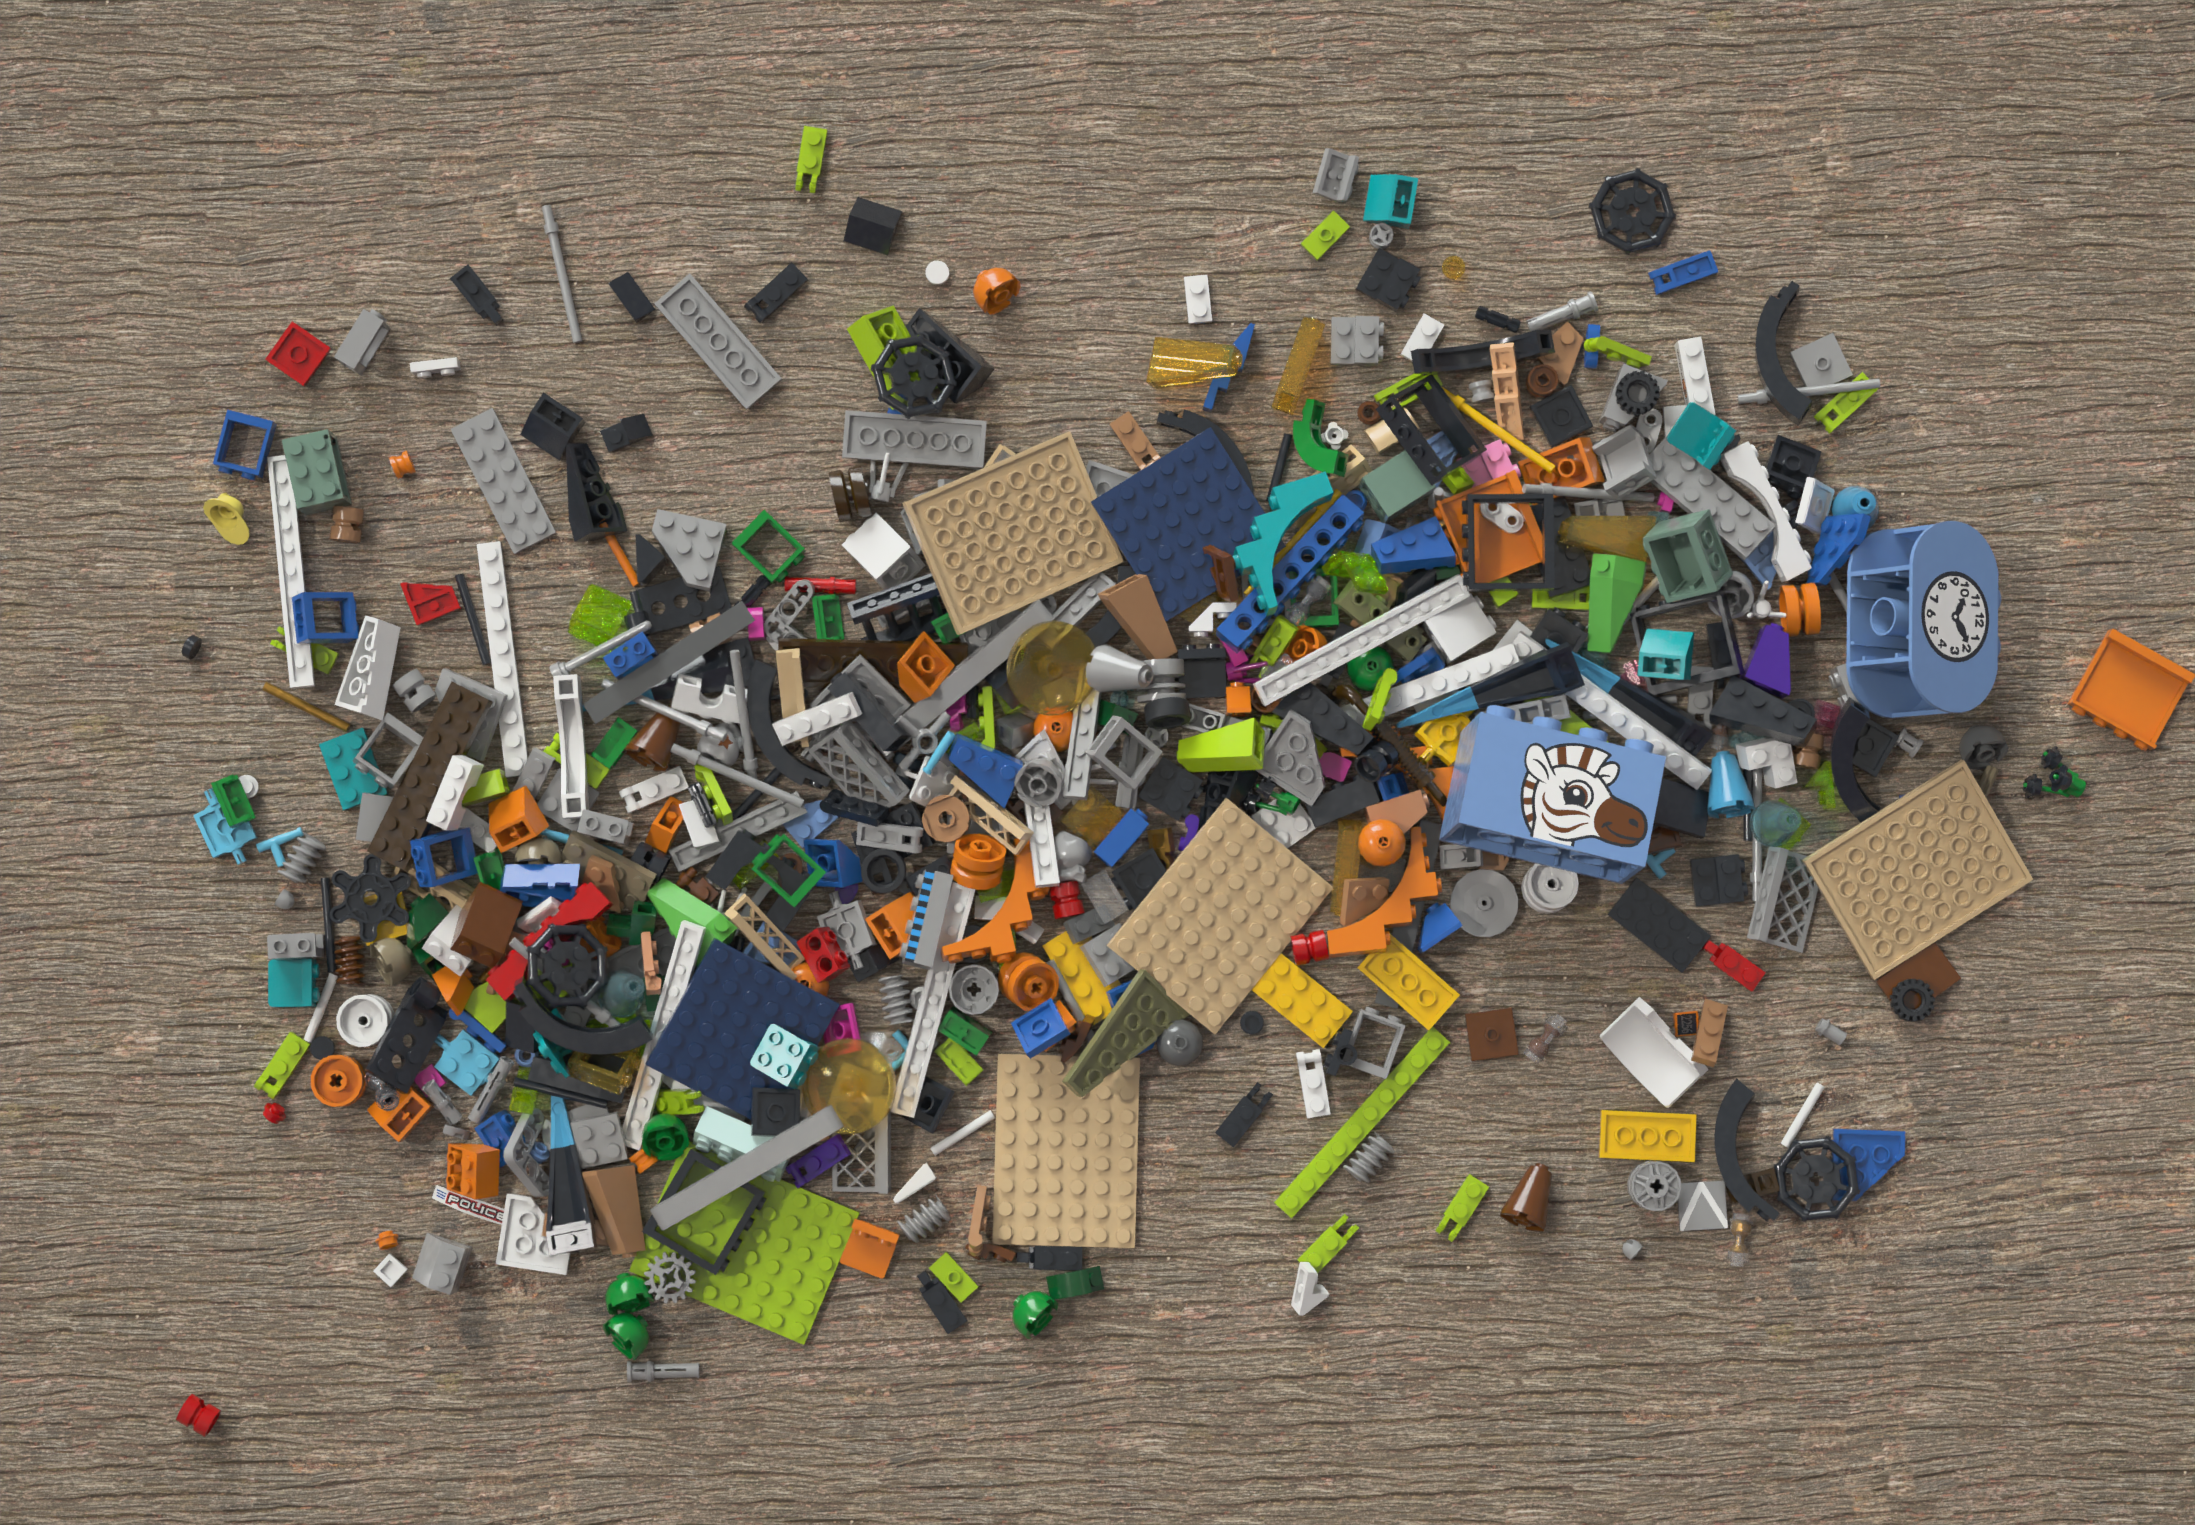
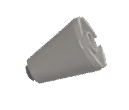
M1108 645L1096 647L1091 653L1093 656L1091 663L1087 662L1086 666L1088 685L1097 692L1146 688L1153 680L1152 668L1148 664Z

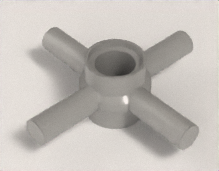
M944 711L929 729L923 728L919 730L902 715L899 716L896 723L912 736L913 748L898 766L906 771L920 754H933L938 747L936 735L950 720L951 716ZM924 736H929V744L921 747L920 740ZM944 753L940 761L947 767H950L953 763L949 760L948 754Z

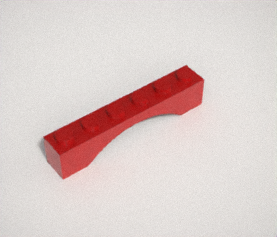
M585 882L575 891L577 895L573 899L565 900L558 907L560 910L553 917L551 915L542 921L540 924L542 927L536 933L531 932L524 938V945L530 947L546 931L549 924L575 925L582 922L596 921L614 904L594 883L590 882L587 884ZM514 949L506 955L505 958L507 960L501 966L497 964L488 972L489 977L486 979L490 986L506 1002H510L515 997L513 992L515 990V981L521 977H524L527 981L528 960Z

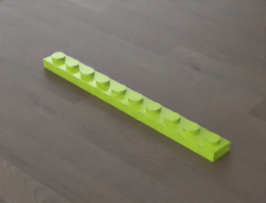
M1432 1026L1274 1203L1290 1218H1293L1450 1042Z

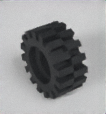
M1633 371L1630 374H1626L1616 387L1615 396H1617V404H1620V408L1626 410L1627 414L1632 413L1634 416L1646 414L1656 405L1660 396V388L1656 384L1657 380L1653 379L1651 374H1645V371ZM1639 384L1646 389L1647 395L1643 401L1635 402L1629 397L1628 392L1632 385Z
M1907 979L1899 982L1892 989L1893 993L1890 995V1006L1893 1007L1894 1014H1897L1898 1018L1909 1022L1925 1019L1935 1007L1933 1005L1935 1002L1933 989L1931 990L1929 988L1930 985L1920 979ZM1915 991L1920 995L1921 1004L1917 1009L1911 1010L1905 1006L1904 996L1907 992Z

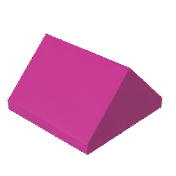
M854 1003L840 1005L823 1034L828 1057L864 1050Z

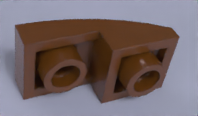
M1087 1014L1082 1021H1078L1075 1034L1071 1033L1067 1040L1063 1039L1059 1050L1060 1053H1063L1062 1062H1066L1077 1052L1089 1035L1096 1017Z
M969 1243L965 1247L967 1250H969ZM990 1243L982 1244L983 1251L979 1256H972L969 1252L967 1253L969 1256L980 1261L981 1257L986 1259L989 1252L992 1251L994 1252L993 1257L1003 1263H1006L1007 1260L1012 1262L1016 1252L1008 1248Z

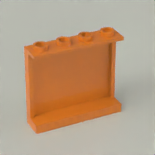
M1515 470L1434 503L1433 513L1438 521H1441L1443 524V531L1456 555L1455 565L1459 564L1462 573L1459 574L1461 577L1463 576V571H1467V562L1462 561V548H1466V538H1462V524H1466V515H1462V500H1466L1468 494H1525L1522 492V485ZM1474 504L1475 583H1491L1542 562V534L1529 504H1509L1522 514L1524 520L1522 528L1513 534L1504 532L1484 518L1480 512V504ZM1489 504L1488 509L1490 511H1496L1497 506L1495 504ZM1509 517L1508 523L1510 525H1515L1516 519L1514 517Z
M2110 629L2107 631L2068 705L2073 707L2072 711L2083 717L2086 714L2093 718L2092 722L2102 728L2107 726L2113 729V734L2124 740L2126 738L2135 742L2134 746L2143 751H2147V749L2152 750L2156 748L2157 745L2155 743L2187 685L2192 683L2195 674L2119 631Z

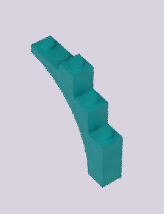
M1326 471L1273 487L1268 501L1271 509L1275 511L1254 517L1252 526H1250L1252 538L1256 541L1235 547L1232 556L1236 565L1235 569H1239L1241 576L1249 574L1250 585L1252 588H1256L1258 593V606L1261 610L1264 609L1266 616L1275 614L1278 607L1272 576L1277 546L1286 531L1301 516L1314 507L1331 501L1334 492Z

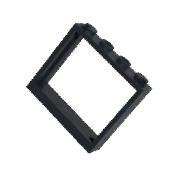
M1432 374L1391 396L1376 408V411L1431 486L1473 462L1487 450ZM1427 382L1432 387L1430 390H1428L1425 386ZM1417 395L1462 458L1445 467L1400 403ZM1473 445L1477 449V451L1473 452L1471 449ZM1439 466V468L1441 469V471L1438 472V470L1436 469V467Z
M1468 494L1466 500H1462V515H1466V524H1462V538H1466V548H1462V561L1467 562V571H1463L1462 580L1463 586H1467V591H1553L1555 589L1553 494ZM1542 503L1543 583H1475L1474 504Z
M1719 590L1682 599L1677 602L1666 603V600L1658 602L1659 606L1650 608V605H1644L1636 608L1637 612L1630 613L1638 651L1640 652L1646 633L1644 619L1717 600L1732 659V666L1693 675L1691 680L1677 679L1659 684L1658 678L1645 677L1649 693L1657 696L1729 678L1733 675L1745 674L1725 591Z
M690 1149L659 1203L678 1193L696 1161L713 1171L723 1166L695 1149ZM750 1182L740 1186L755 1196L714 1265L656 1231L658 1223L653 1215H651L642 1232L714 1275H717L719 1271L724 1273L730 1263V1260L727 1259L731 1251L736 1252L743 1241L739 1238L743 1230L749 1231L755 1221L752 1215L756 1209L760 1211L767 1200L764 1197L766 1191Z

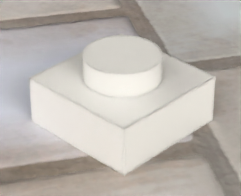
M389 1253L373 1272L392 1287L408 1269Z

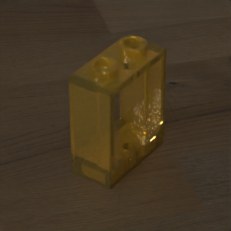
M641 1047L612 1054L626 1059L618 1074L587 1063L592 1054L574 1051L568 1060V1071L572 1078L620 1095L625 1087H629L634 1071H638L642 1061V1057H640Z

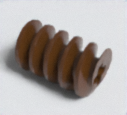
M360 936L340 937L341 939L334 942V945L341 947V949L334 951L335 955L341 956L340 959L335 960V964L342 966V968L335 970L336 974L342 975L341 978L336 979V983L341 985L364 984V982L359 981V979L366 976L365 973L359 972V969L365 967V964L358 962V960L365 957L364 954L358 953V950L365 948L364 945L357 943V941L361 940Z

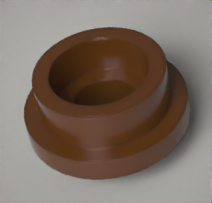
M1372 401L1362 403L1357 411L1359 420L1366 425L1375 424L1380 418L1379 413L1376 411V408L1379 406ZM1367 409L1373 411L1372 417L1365 416Z

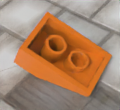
M1590 437L1577 438L1539 453L1556 466L1551 474L1529 458L1519 461L1518 465L1525 484L1540 485V483H1551L1552 486L1590 488L1605 482L1596 454L1593 452ZM1573 455L1574 458H1567V456ZM1553 495V499L1562 497Z

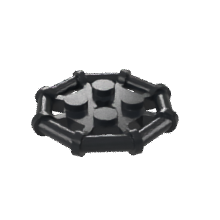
M1640 168L1604 177L1603 184L1588 207L1592 212L1598 234L1597 238L1624 251L1626 255L1654 246L1659 247L1671 223L1676 219L1667 189L1669 186L1640 171ZM1633 180V187L1619 190L1616 184ZM1639 181L1655 189V191L1649 194L1646 190L1640 189L1638 187ZM1611 189L1615 196L1609 205H1603L1602 202ZM1660 195L1664 212H1657L1654 198ZM1629 206L1638 209L1639 212L1636 213L1635 218H1632L1631 214H1626ZM1601 211L1608 213L1611 225L1607 228L1605 227ZM1655 218L1663 219L1654 234L1650 227ZM1613 229L1622 232L1626 236V242L1609 232ZM1645 233L1648 239L1631 243L1632 236Z
M923 334L886 341L887 345L875 364L871 365V371L874 374L879 394L878 400L880 402L883 401L903 414L906 419H910L913 416L929 413L939 414L942 412L943 405L953 389L957 388L958 384L954 378L949 351L939 348L924 338ZM915 346L914 352L901 354L899 351L900 348ZM921 347L938 358L933 361L921 354ZM893 354L896 361L892 368L884 367ZM939 363L942 364L945 380L938 377L936 365ZM916 372L920 380L910 381L911 376L908 373ZM884 375H888L889 379L891 378L892 388L890 390H887ZM935 387H944L935 400L931 395ZM895 393L907 401L906 405L891 395ZM919 399L926 400L928 403L927 405L913 407V402Z
M549 924L546 931L526 949V952H528V980L526 982L549 1003L551 1008L562 1006L587 1007V1003L604 985L608 984L607 946L604 947L594 937L585 924ZM558 935L575 936L572 942H561ZM581 938L595 951L588 953L586 948L579 944ZM552 939L554 943L551 946L552 948L546 953L541 952L542 947ZM597 956V975L591 973V958ZM538 957L542 959V974L538 975ZM566 959L572 963V968L568 973L565 968L561 967L562 963L566 962ZM588 978L594 980L595 982L582 994L580 987L587 982ZM543 979L549 981L554 987L553 993L540 981ZM561 990H573L576 997H559Z
M1827 1135L1824 1138L1804 1140L1796 1138L1777 1164L1773 1165L1780 1191H1777V1201L1782 1202L1805 1223L1810 1220L1839 1219L1840 1214L1853 1198L1860 1193L1857 1181L1856 1157L1851 1156ZM1823 1147L1821 1155L1807 1156L1804 1149ZM1828 1149L1844 1162L1837 1165L1827 1157ZM1799 1152L1802 1159L1795 1168L1786 1167ZM1845 1166L1847 1169L1848 1186L1842 1184L1840 1169ZM1785 1172L1792 1174L1793 1189L1788 1192L1786 1190ZM1814 1172H1818L1819 1176H1823V1181L1819 1182V1186H1815V1183L1810 1181V1177L1814 1176ZM1840 1189L1847 1191L1839 1202L1834 1205L1832 1202L1834 1195ZM1796 1193L1807 1202L1805 1209L1790 1198V1196ZM1826 1202L1829 1209L1811 1211L1813 1203Z

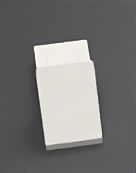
M1300 1262L1291 1303V1306L1298 1315L1302 1316L1329 1296L1324 1286L1317 1284V1272L1309 1262Z

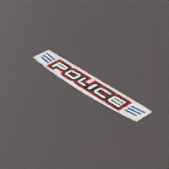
M436 1185L432 1196L433 1199L461 1212L502 1225L503 1208L480 1200H474Z

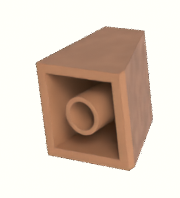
M1421 790L1368 806L1363 811L1367 823L1377 819L1390 820L1396 823L1405 833L1427 813L1430 804L1426 793L1422 794Z

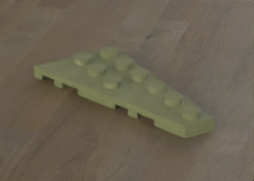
M1140 969L1062 1082L1076 1096H1085L1103 1082L1107 1075L1111 1072H1116L1121 1068L1120 1065L1127 1060L1133 1059L1155 1042L1164 1029L1168 1030L1173 1024L1172 1021L1184 1019L1190 1014L1167 996L1166 990L1146 970Z

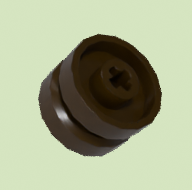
M861 465L849 468L848 476L850 483H846L841 470L829 472L839 522L852 519L851 505L854 504L856 513L860 518L872 516L869 502L871 497L867 480H864Z

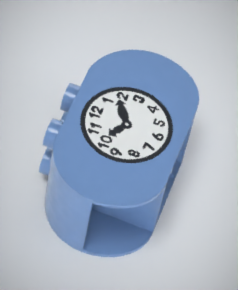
M1945 521L1931 525L1878 530L1866 535L1864 541L1853 549L1847 571V678L1856 699L1873 714L1885 718L1961 713L1977 707L1990 693L1996 679L1998 656L2001 650V643L1998 637V609L2001 604V594L1998 589V567L1994 554L1985 538L1976 529L1962 522Z

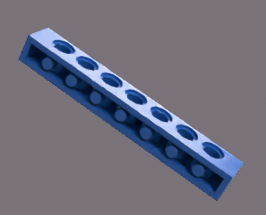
M1342 494L1272 569L1273 589L1278 588L1282 591L1280 596H1275L1278 604L1275 614L1266 616L1265 612L1257 613L1254 610L1258 606V593L1256 588H1254L1216 629V636L1237 654L1241 649L1244 651L1248 649L1254 641L1252 638L1257 632L1261 634L1268 627L1269 619L1273 615L1277 617L1284 610V603L1289 598L1293 600L1301 591L1299 587L1305 581L1309 583L1317 574L1315 570L1320 565L1325 566L1333 556L1331 553L1336 548L1341 549L1348 541L1347 536L1352 531L1357 532L1364 523L1362 521L1364 512ZM1341 521L1345 524V527L1337 529L1333 526V523ZM1326 538L1330 543L1322 546L1318 544L1317 540ZM1304 555H1311L1314 560L1307 563L1301 558ZM1293 571L1298 574V577L1296 579H1289L1286 577V573ZM1241 622H1247L1251 627L1248 630H1241L1238 625Z

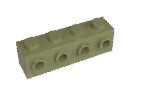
M1360 580L1358 583L1349 581L1333 602V604L1361 626L1391 610L1387 607L1388 602L1379 595L1374 597L1369 593L1370 587ZM1415 625L1383 644L1403 660L1411 662L1427 638L1422 635L1424 631Z

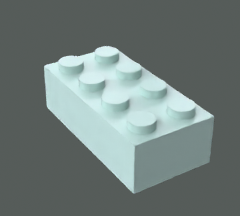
M706 1106L695 1129L693 1144L696 1145V1149L704 1153H709L710 1151L717 1154L720 1160L730 1163L773 1137L751 1136V1125ZM790 1158L761 1174V1177L771 1182H774V1180L780 1182Z

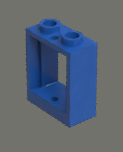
M227 410L213 464L219 467V472L232 475L233 471L242 473L241 477L255 481V477L263 478L277 424L271 420ZM235 423L266 431L256 470L225 462Z
M302 592L292 597L297 644L349 643L358 639L359 625L356 621L355 612L357 605L353 592ZM312 601L340 602L343 633H316Z
M641 632L604 656L603 659L614 676L620 680L659 655L650 639Z
M1130 809L1095 849L1094 854L1112 869L1149 826V823L1146 822L1148 817L1139 809L1136 811Z
M459 827L458 830H445L410 841L411 855L414 859L416 879L419 882V887H435L478 874L473 859L475 851L470 827ZM450 839L457 871L436 877L429 845Z

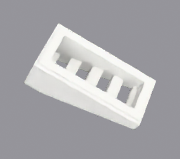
M927 1162L921 1166L895 1195L893 1199L895 1203H900L936 1180L937 1177Z

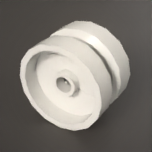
M1534 864L1523 877L1521 889L1523 898L1528 906L1537 912L1550 914L1560 911L1574 899L1578 891L1579 882L1577 873Z
M375 994L353 996L346 1000L339 1008L336 1017L337 1029L341 1037L351 1045L357 1047L378 1045L395 1013L390 1003L381 996Z

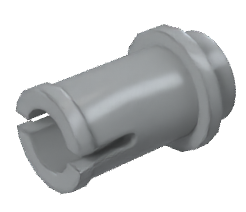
M1822 1018L1815 1028L1819 1036L1824 1035L1839 1046L1847 1036V1032L1831 1024L1829 1019L1825 1020Z

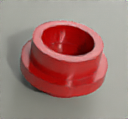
M274 1102L273 1104L267 1103L264 1106L263 1115L268 1121L278 1124L286 1118L285 1109L280 1104Z

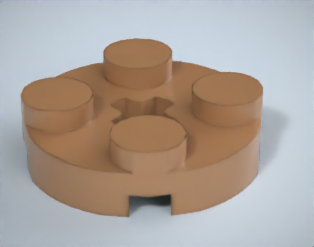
M940 795L930 800L926 805L927 807L922 816L923 827L926 833L935 840L946 843L954 842L968 831L970 827V812L966 804L959 798L950 795ZM944 812L953 817L949 825L940 822Z

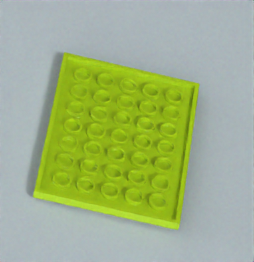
M689 1141V1146L684 1149V1154L676 1159L658 1203L690 1149H695L722 1166L728 1163L720 1160L715 1153L699 1151L696 1149V1145ZM696 1161L678 1192L714 1171ZM759 1175L749 1182L766 1191L764 1197L767 1200L760 1211L756 1209L752 1215L755 1221L749 1231L743 1230L739 1237L743 1241L736 1252L731 1251L727 1258L730 1260L728 1267L724 1273L719 1271L717 1275H714L692 1262L689 1269L696 1270V1273L691 1275V1278L695 1279L696 1283L689 1285L693 1289L692 1292L685 1291L684 1293L691 1298L805 1345L853 1230L851 1227L854 1219L858 1218L860 1212L801 1187L797 1189L794 1184L780 1179V1182L777 1180L771 1182ZM738 1187L663 1231L658 1225L656 1231L714 1265L755 1195L742 1187ZM644 1234L646 1250L637 1251V1256L634 1258L629 1271L649 1279L648 1276L644 1275V1272L651 1271L648 1263L655 1264V1256L663 1259V1252H667L668 1256L671 1257L672 1253L676 1251ZM677 1253V1258H680L682 1255ZM685 1257V1260H684L685 1263L691 1261V1260H689V1259H687V1258ZM664 1262L660 1266L670 1268L674 1262ZM682 1268L680 1270L681 1278L686 1282V1274ZM675 1270L669 1274L665 1273L664 1276L667 1277L665 1286L672 1281H676L673 1277ZM655 1274V1282L661 1284L659 1276ZM671 1287V1288H670V1289L675 1290V1291H677V1292L680 1291V1289H678V1288H676V1287Z

